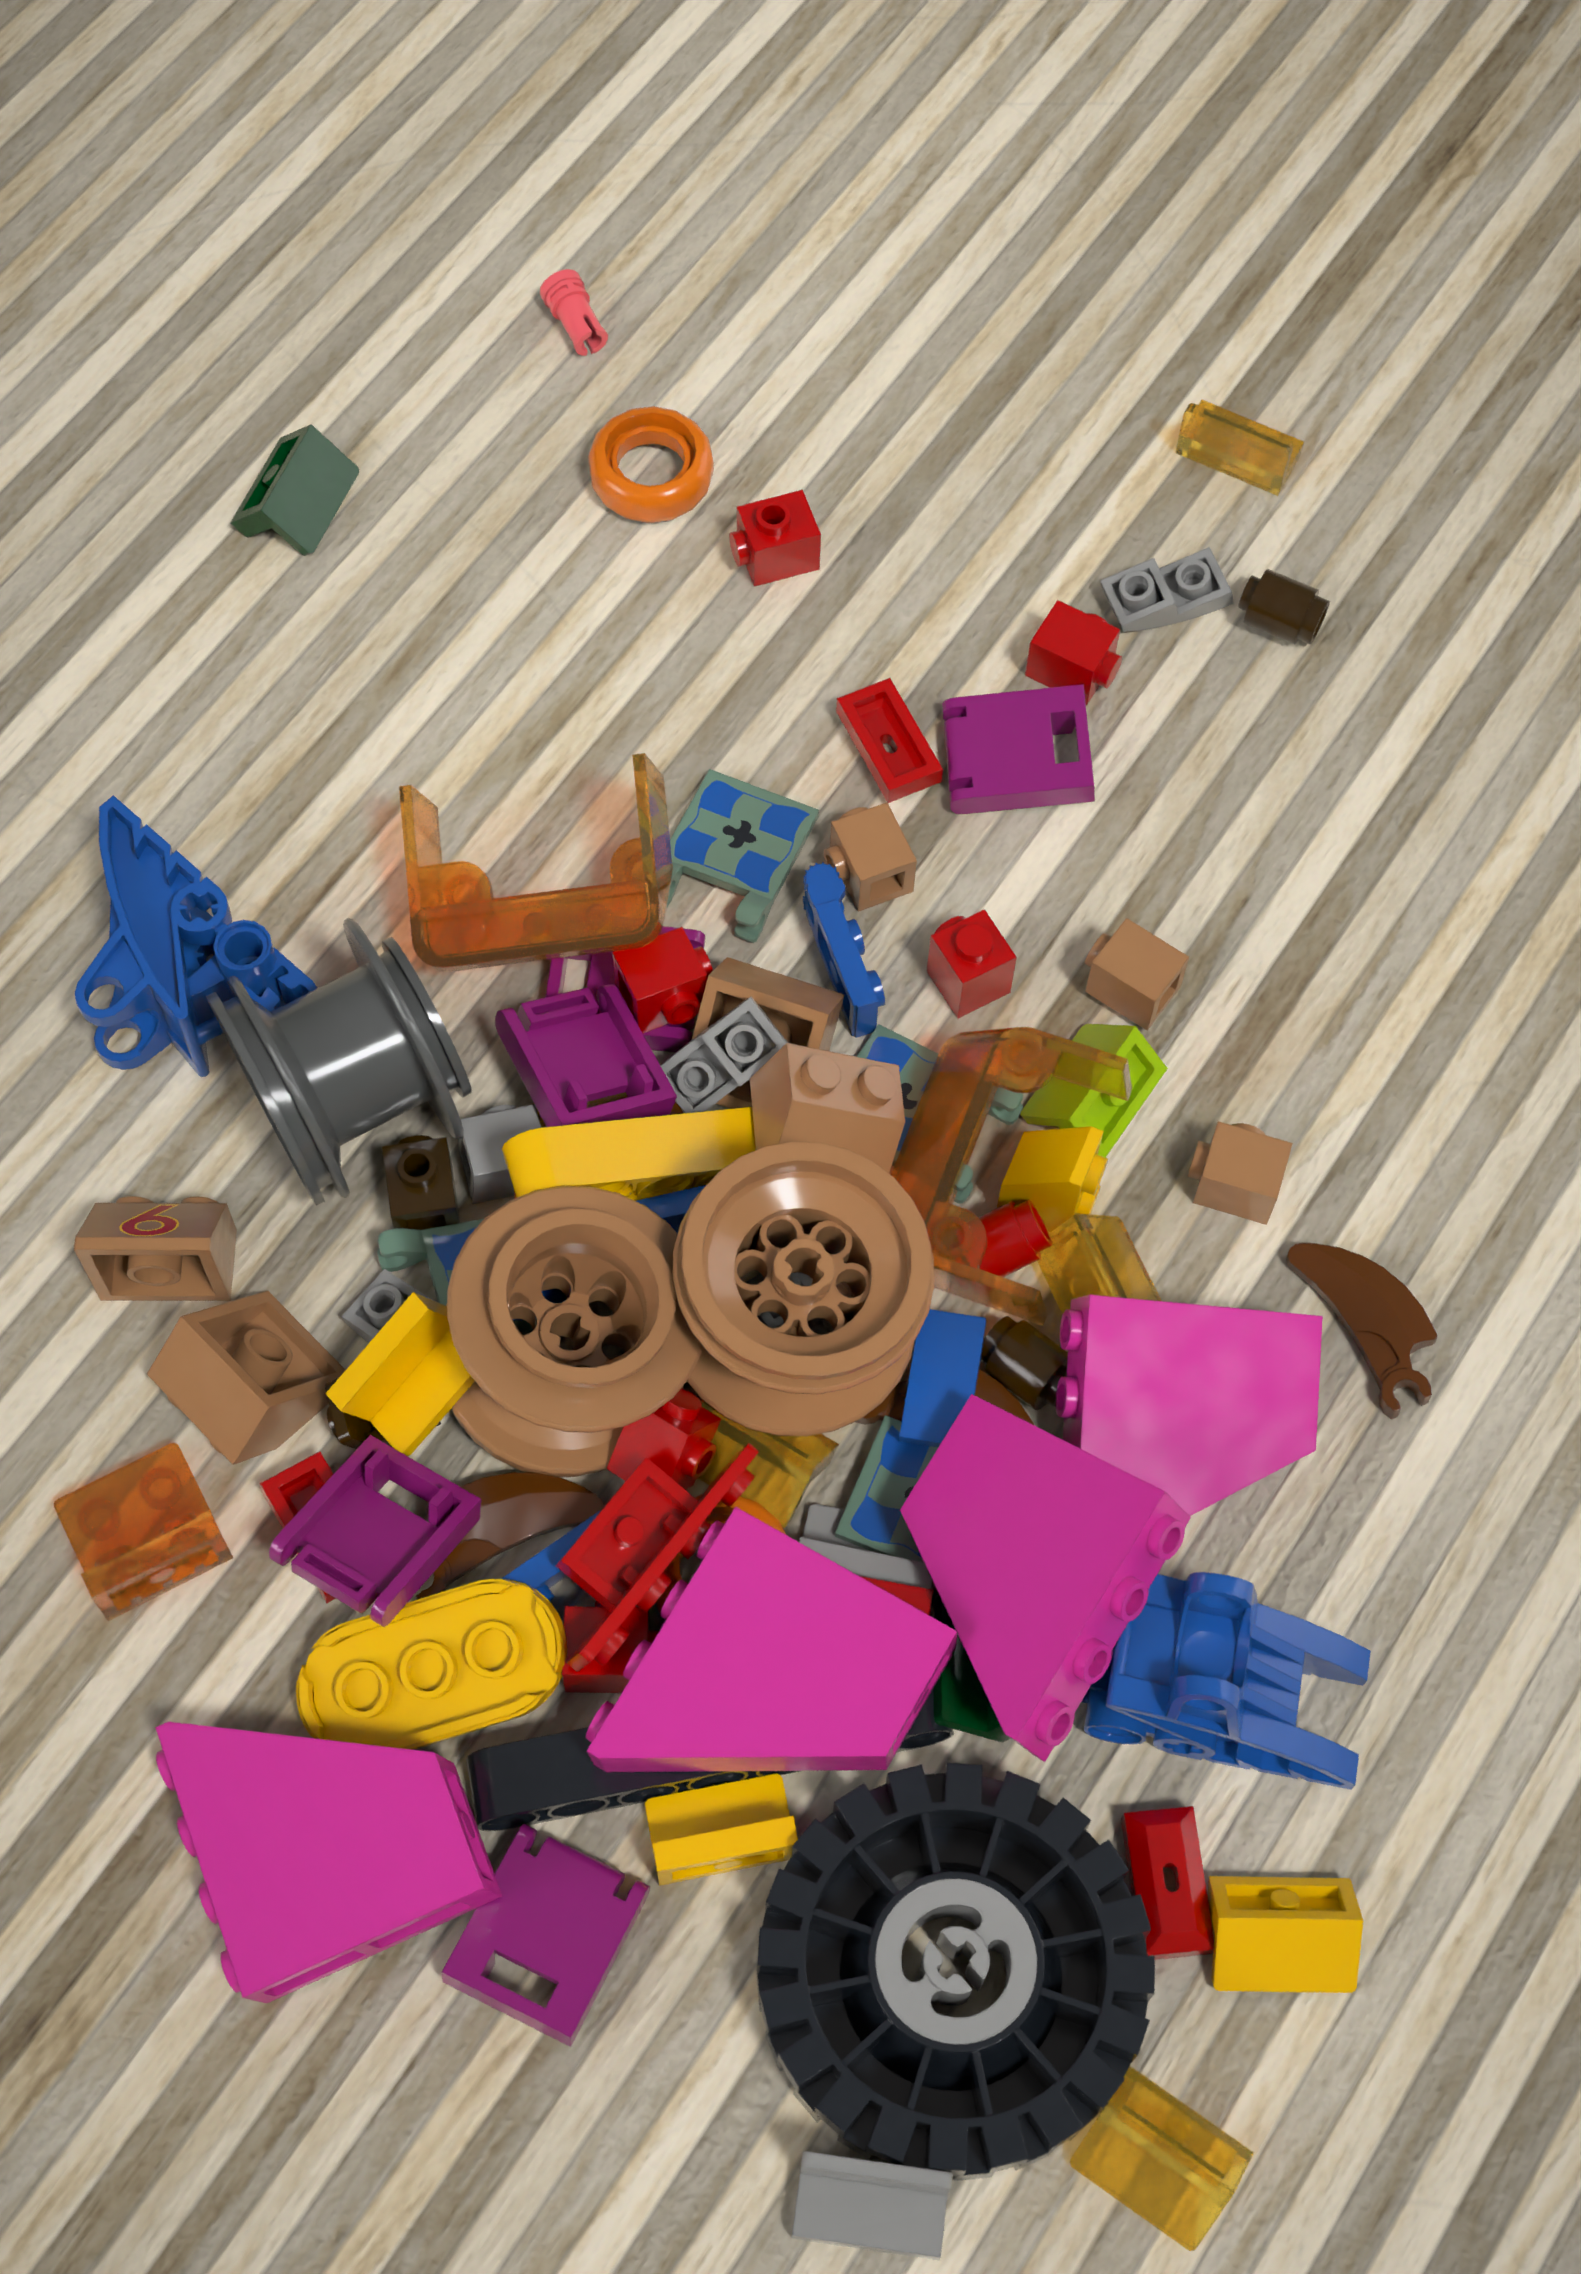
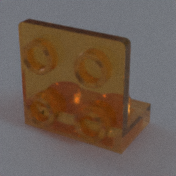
M170 1443L58 1498L54 1502L57 1515L84 1570L81 1576L91 1598L107 1621L234 1558L177 1443Z

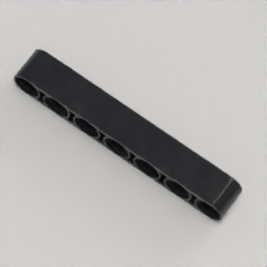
M934 1688L897 1752L934 1745L953 1736L952 1728L938 1725L934 1721ZM589 1727L483 1748L471 1753L466 1758L476 1825L480 1831L513 1829L521 1827L523 1824L533 1825L644 1803L649 1798L771 1774L785 1775L801 1772H605L593 1764L587 1753V1749L592 1743L586 1739Z

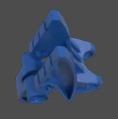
M113 795L99 807V846L107 889L111 897L109 940L77 983L75 990L76 1004L85 1020L98 1026L94 1035L95 1048L103 1062L112 1068L122 1070L137 1068L172 1043L200 1077H206L210 1072L206 1042L223 1034L206 996L216 992L222 1003L235 997L228 982L230 976L238 977L249 996L270 1012L317 989V986L308 976L273 947L270 934L264 926L248 920L232 922L231 910L223 891L208 877L203 879L201 871L177 850L173 853L171 845L147 824L143 826L141 819ZM211 908L213 916H211L206 910ZM213 954L214 956L206 962V958ZM103 985H115L114 994L108 1008L95 1009L88 1004L89 997L95 989ZM133 1028L140 1032L141 1039L139 1044L129 1052L115 1053L107 1048L109 1039L118 1029Z
M1207 1572L1191 1573L1186 1580L1157 1574L1148 1589L1147 1602L1142 1612L1127 1624L1112 1649L1108 1669L1097 1682L1090 1686L1081 1701L1088 1703L1084 1731L1099 1740L1118 1744H1142L1146 1741V1736L1153 1737V1746L1170 1754L1198 1760L1203 1758L1209 1762L1248 1770L1253 1768L1259 1772L1294 1779L1300 1777L1309 1782L1352 1790L1356 1785L1359 1754L1329 1739L1296 1727L1302 1674H1314L1320 1678L1364 1686L1368 1679L1371 1651L1323 1627L1259 1604L1254 1584L1247 1580Z

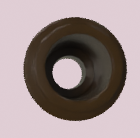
M1266 569L1261 579L1253 575L1249 578L1241 595L1238 608L1246 611L1244 617L1245 624L1292 644H1296L1298 640H1301L1311 645L1324 621L1330 601L1319 597L1318 589Z
M1009 1316L1003 1317L984 1338L981 1361L986 1364L985 1372L1034 1410L1043 1408L1047 1403L1056 1407L1058 1382L1061 1377L1067 1376L1068 1352L1026 1320L1017 1323Z

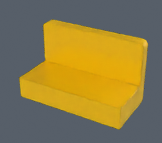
M412 1292L325 1394L340 1411L370 1421L394 1449L406 1456H410L475 1380L466 1371L454 1347L447 1318V1306Z
M779 1774L653 1797L645 1802L659 1886L787 1861L792 1856V1846L798 1840L794 1816H790L783 1778Z
M1209 1876L1207 1897L1215 1933L1211 1978L1215 1990L1352 1993L1356 1990L1363 1917L1350 1878Z

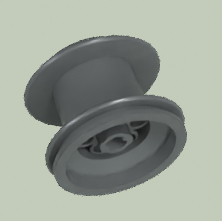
M351 918L344 920L343 927L359 968L271 1012L252 999L240 979L233 975L229 977L228 982L235 997L222 1003L216 992L206 996L260 1105L316 1206L325 1202L320 1189L331 1183L341 1197H349L350 1190L341 1172V1145L427 1101L449 1134L460 1140L463 1137L464 1129L449 1091L456 1090L461 1097L472 1093L468 1076L456 1048L425 987L401 947L390 937L382 941L384 952L378 955L359 924Z

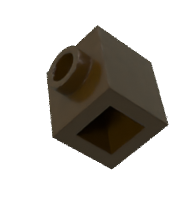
M415 1135L406 1137L395 1145L382 1146L390 1215L394 1229L425 1230L460 1223L453 1166L447 1137L433 1139L426 1135Z

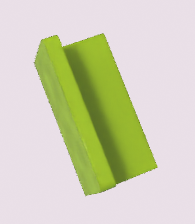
M1085 1024L1024 1106L1020 1115L1027 1124L1055 1126L1060 1129L1092 1126L1104 1132L1098 1155L1106 1158L1168 1068L1136 1026Z

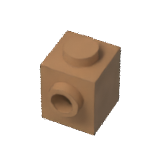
M888 802L869 809L866 807L852 809L843 814L838 820L831 822L830 847L824 849L825 862L827 865L831 864L833 868L836 867V872L840 873L839 878H842L858 912L914 892L917 860Z
M1126 918L1113 936L1103 933L1089 951L1085 964L1091 967L1085 992L1148 1031L1180 989L1189 956Z
M1218 1121L1211 1143L1198 1140L1187 1176L1199 1180L1193 1203L1267 1225L1279 1195L1293 1143L1267 1136L1262 1130L1249 1124L1236 1123L1229 1125Z

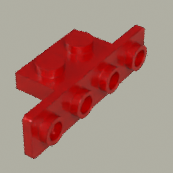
M747 1443L730 1459L698 1500L647 1457L639 1463L555 1565L608 1610L568 1660L567 1664L579 1672L593 1659L602 1666L609 1661L630 1634L621 1626L623 1621L636 1605L644 1612H647L672 1582V1579L663 1571L678 1553L688 1560L698 1550L705 1534L712 1526L705 1519L716 1505L721 1501L728 1508L731 1507L753 1481L755 1475L746 1468L759 1453V1450L750 1443Z

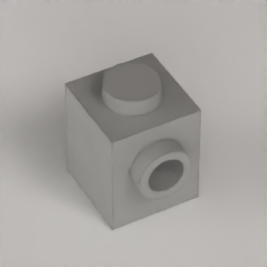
M535 1104L519 1108L514 1105H499L486 1110L482 1115L461 1119L464 1134L462 1139H458V1151L472 1204L514 1196V1188L503 1156L502 1147L505 1142L519 1133L543 1128L540 1125Z

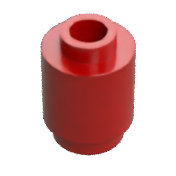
M1028 1199L1018 1205L1010 1201L957 1228L956 1235L959 1242L951 1246V1252L963 1276L968 1281L977 1277L986 1287L1040 1260V1252L1051 1247L1053 1243L1039 1212Z

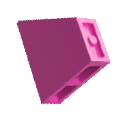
M1087 1295L1071 1299V1310L1066 1309L1064 1311L1060 1325V1344L1063 1350H1068L1067 1376L1060 1378L1056 1391V1412L1058 1417H1064L1063 1440L1166 1491L1191 1516L1316 1451L1323 1316Z
M973 1394L967 1400L900 1509L1004 1733L1032 1755L1046 1762L1053 1748L1063 1742L1071 1731L1074 1723V1713L1090 1686L1097 1682L1108 1669L1112 1649L1127 1624L1142 1612L1147 1602L1148 1589L1164 1562L1173 1557L1179 1550L1184 1539L1185 1527L1191 1517L1166 1491Z
M735 1507L725 1524L717 1520L705 1534L697 1552V1557L703 1561L690 1582L687 1583L679 1580L669 1593L660 1613V1616L666 1621L653 1643L643 1640L633 1652L623 1673V1677L629 1680L616 1704L614 1705L606 1701L595 1714L586 1733V1739L592 1742L587 1749L590 1759L596 1767L605 1772L887 1770L953 1655L957 1644V1631Z
M166 1722L155 1727L162 1750L156 1753L157 1766L167 1787L171 1791L176 1790L183 1815L177 1819L179 1835L188 1853L193 1857L197 1856L205 1882L199 1885L200 1900L210 1921L214 1924H219L227 1950L221 1952L220 1956L222 1969L231 1988L236 1993L241 1992L242 1998L270 2003L502 1897L455 1764L435 1752L177 1722Z

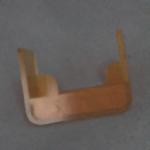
M645 753L632 755L640 838L624 842L614 852L610 862L611 883L493 898L491 881L487 874L478 866L465 861L442 863L438 807L412 785L399 786L413 948L417 956L436 970L452 972L634 949L651 943L659 935L664 924L673 872L664 776Z
M1031 1027L961 1032L949 1038L939 1051L891 1175L910 1195L925 1222L934 1257V1288L1043 1326L1048 1313L1040 1290L979 1269L987 1249V1234L981 1220L973 1212L953 1205L958 1192L957 1185L966 1164L968 1165L998 1087L1015 1093H1031L1044 1087L1052 1077H1056L1128 1101L1132 1092L1128 1059Z

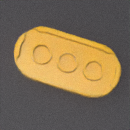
M485 1579L408 1602L385 1627L371 1620L370 1615H366L329 1629L313 1645L311 1649L314 1650L308 1656L306 1665L301 1667L296 1682L298 1711L304 1727L309 1735L315 1739L410 1750L527 1715L541 1706L551 1696L561 1680L562 1668L567 1658L565 1629L554 1606L536 1589L524 1583L507 1579Z

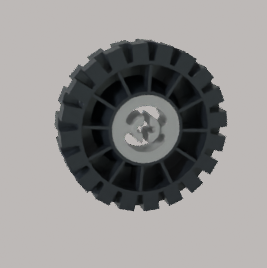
M947 1762L944 1773L925 1775L923 1766L918 1765L887 1773L886 1784L869 1790L866 1784L863 1783L836 1800L833 1813L821 1823L816 1818L792 1846V1856L784 1870L779 1868L767 1897L762 1928L759 1931L757 1987L759 2011L763 2014L766 2026V2039L779 2071L784 2070L794 2086V2096L817 2123L822 2119L839 2134L837 2141L868 2160L873 2155L895 2165L949 2172L954 2175V2181L991 2178L997 2171L1012 2167L1015 2170H1019L1049 2156L1054 2149L1067 2140L1071 2141L1103 2110L1125 2081L1124 2076L1131 2063L1139 2054L1150 2022L1145 2017L1148 2001L1154 1995L1155 1956L1147 1955L1145 1938L1150 1933L1151 1927L1141 1894L1131 1896L1124 1881L1129 1869L1110 1840L1108 1839L1099 1845L1089 1834L1087 1828L1091 1819L1064 1797L1055 1806L1038 1796L1040 1783L1010 1771L1006 1772L1004 1780L1001 1781L982 1776L983 1765ZM943 1917H956L971 1921L976 1926V1930L959 1926L947 1927L941 1930L936 1944L951 1959H955L961 1954L969 1959L965 1976L977 1991L982 1987L989 1970V1952L996 1951L1002 1955L1006 1972L1004 1990L999 1999L988 2009L969 2017H950L939 2014L932 2009L931 2004L933 2002L948 2006L962 2005L968 2001L973 1989L958 1974L951 1975L947 1980L940 1975L939 1970L943 1962V1956L931 1941L926 1945L919 1970L920 1981L911 1982L906 1979L902 1966V1949L909 1937L925 1923Z

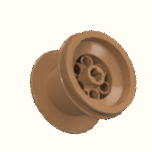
M787 1142L765 1146L739 1157L719 1171L692 1201L680 1224L673 1251V1282L679 1307L692 1333L704 1346L703 1352L687 1382L703 1401L724 1417L748 1429L776 1436L807 1437L836 1431L860 1420L879 1406L899 1383L911 1359L914 1341L929 1313L934 1290V1257L925 1222L914 1201L898 1181L873 1161L848 1149L820 1142ZM757 1270L762 1274L764 1280L759 1284L750 1285L743 1282L741 1278L747 1273ZM791 1273L808 1275L813 1279L811 1286L794 1284L790 1280ZM842 1283L852 1298L842 1295L836 1285ZM767 1311L775 1312L783 1318L784 1324L778 1328H770L758 1319V1316ZM814 1318L825 1319L832 1325L833 1332L824 1335L816 1334L809 1328L807 1322Z
M557 1186L535 1190L508 1201L488 1215L469 1235L454 1262L448 1286L446 1306L454 1347L466 1371L475 1380L451 1409L458 1423L476 1444L495 1459L524 1472L540 1473L555 1477H577L601 1472L608 1466L623 1427L651 1415L670 1401L680 1389L684 1388V1384L691 1377L704 1346L692 1333L679 1307L673 1282V1251L678 1234L668 1222L647 1206L620 1193L589 1186ZM557 1288L565 1294L567 1300L562 1303L549 1302L544 1298L542 1291ZM593 1301H602L611 1308L613 1314L606 1317L598 1316L591 1311L589 1304ZM513 1319L527 1321L532 1326L533 1331L522 1335L515 1326ZM560 1336L573 1340V1351L564 1350L559 1347ZM607 1345H616L625 1353L616 1358L608 1359L603 1354L602 1348Z

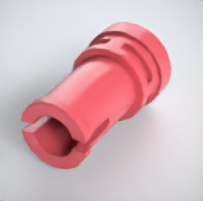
M571 269L560 270L550 275L540 288V296L543 302L550 309L555 319L561 321L573 342L575 351L579 355L587 356L588 350L583 343L584 341L589 347L591 354L598 352L606 345L608 334L589 305L590 296L585 290L580 275Z

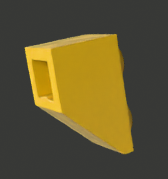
M1092 1126L1024 1131L1001 1184L997 1208L1010 1201L1018 1205L1029 1199L1039 1212L1048 1232L1068 1239L1076 1218L1088 1222L1101 1188L1099 1184L1108 1162V1158L1098 1155L1104 1131Z

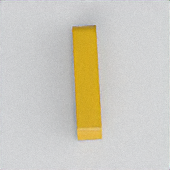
M752 1107L543 1127L519 1133L505 1142L502 1147L503 1156L517 1198L535 1190L557 1186H589L620 1193L635 1201L707 1185L719 1171L736 1159L756 1151Z

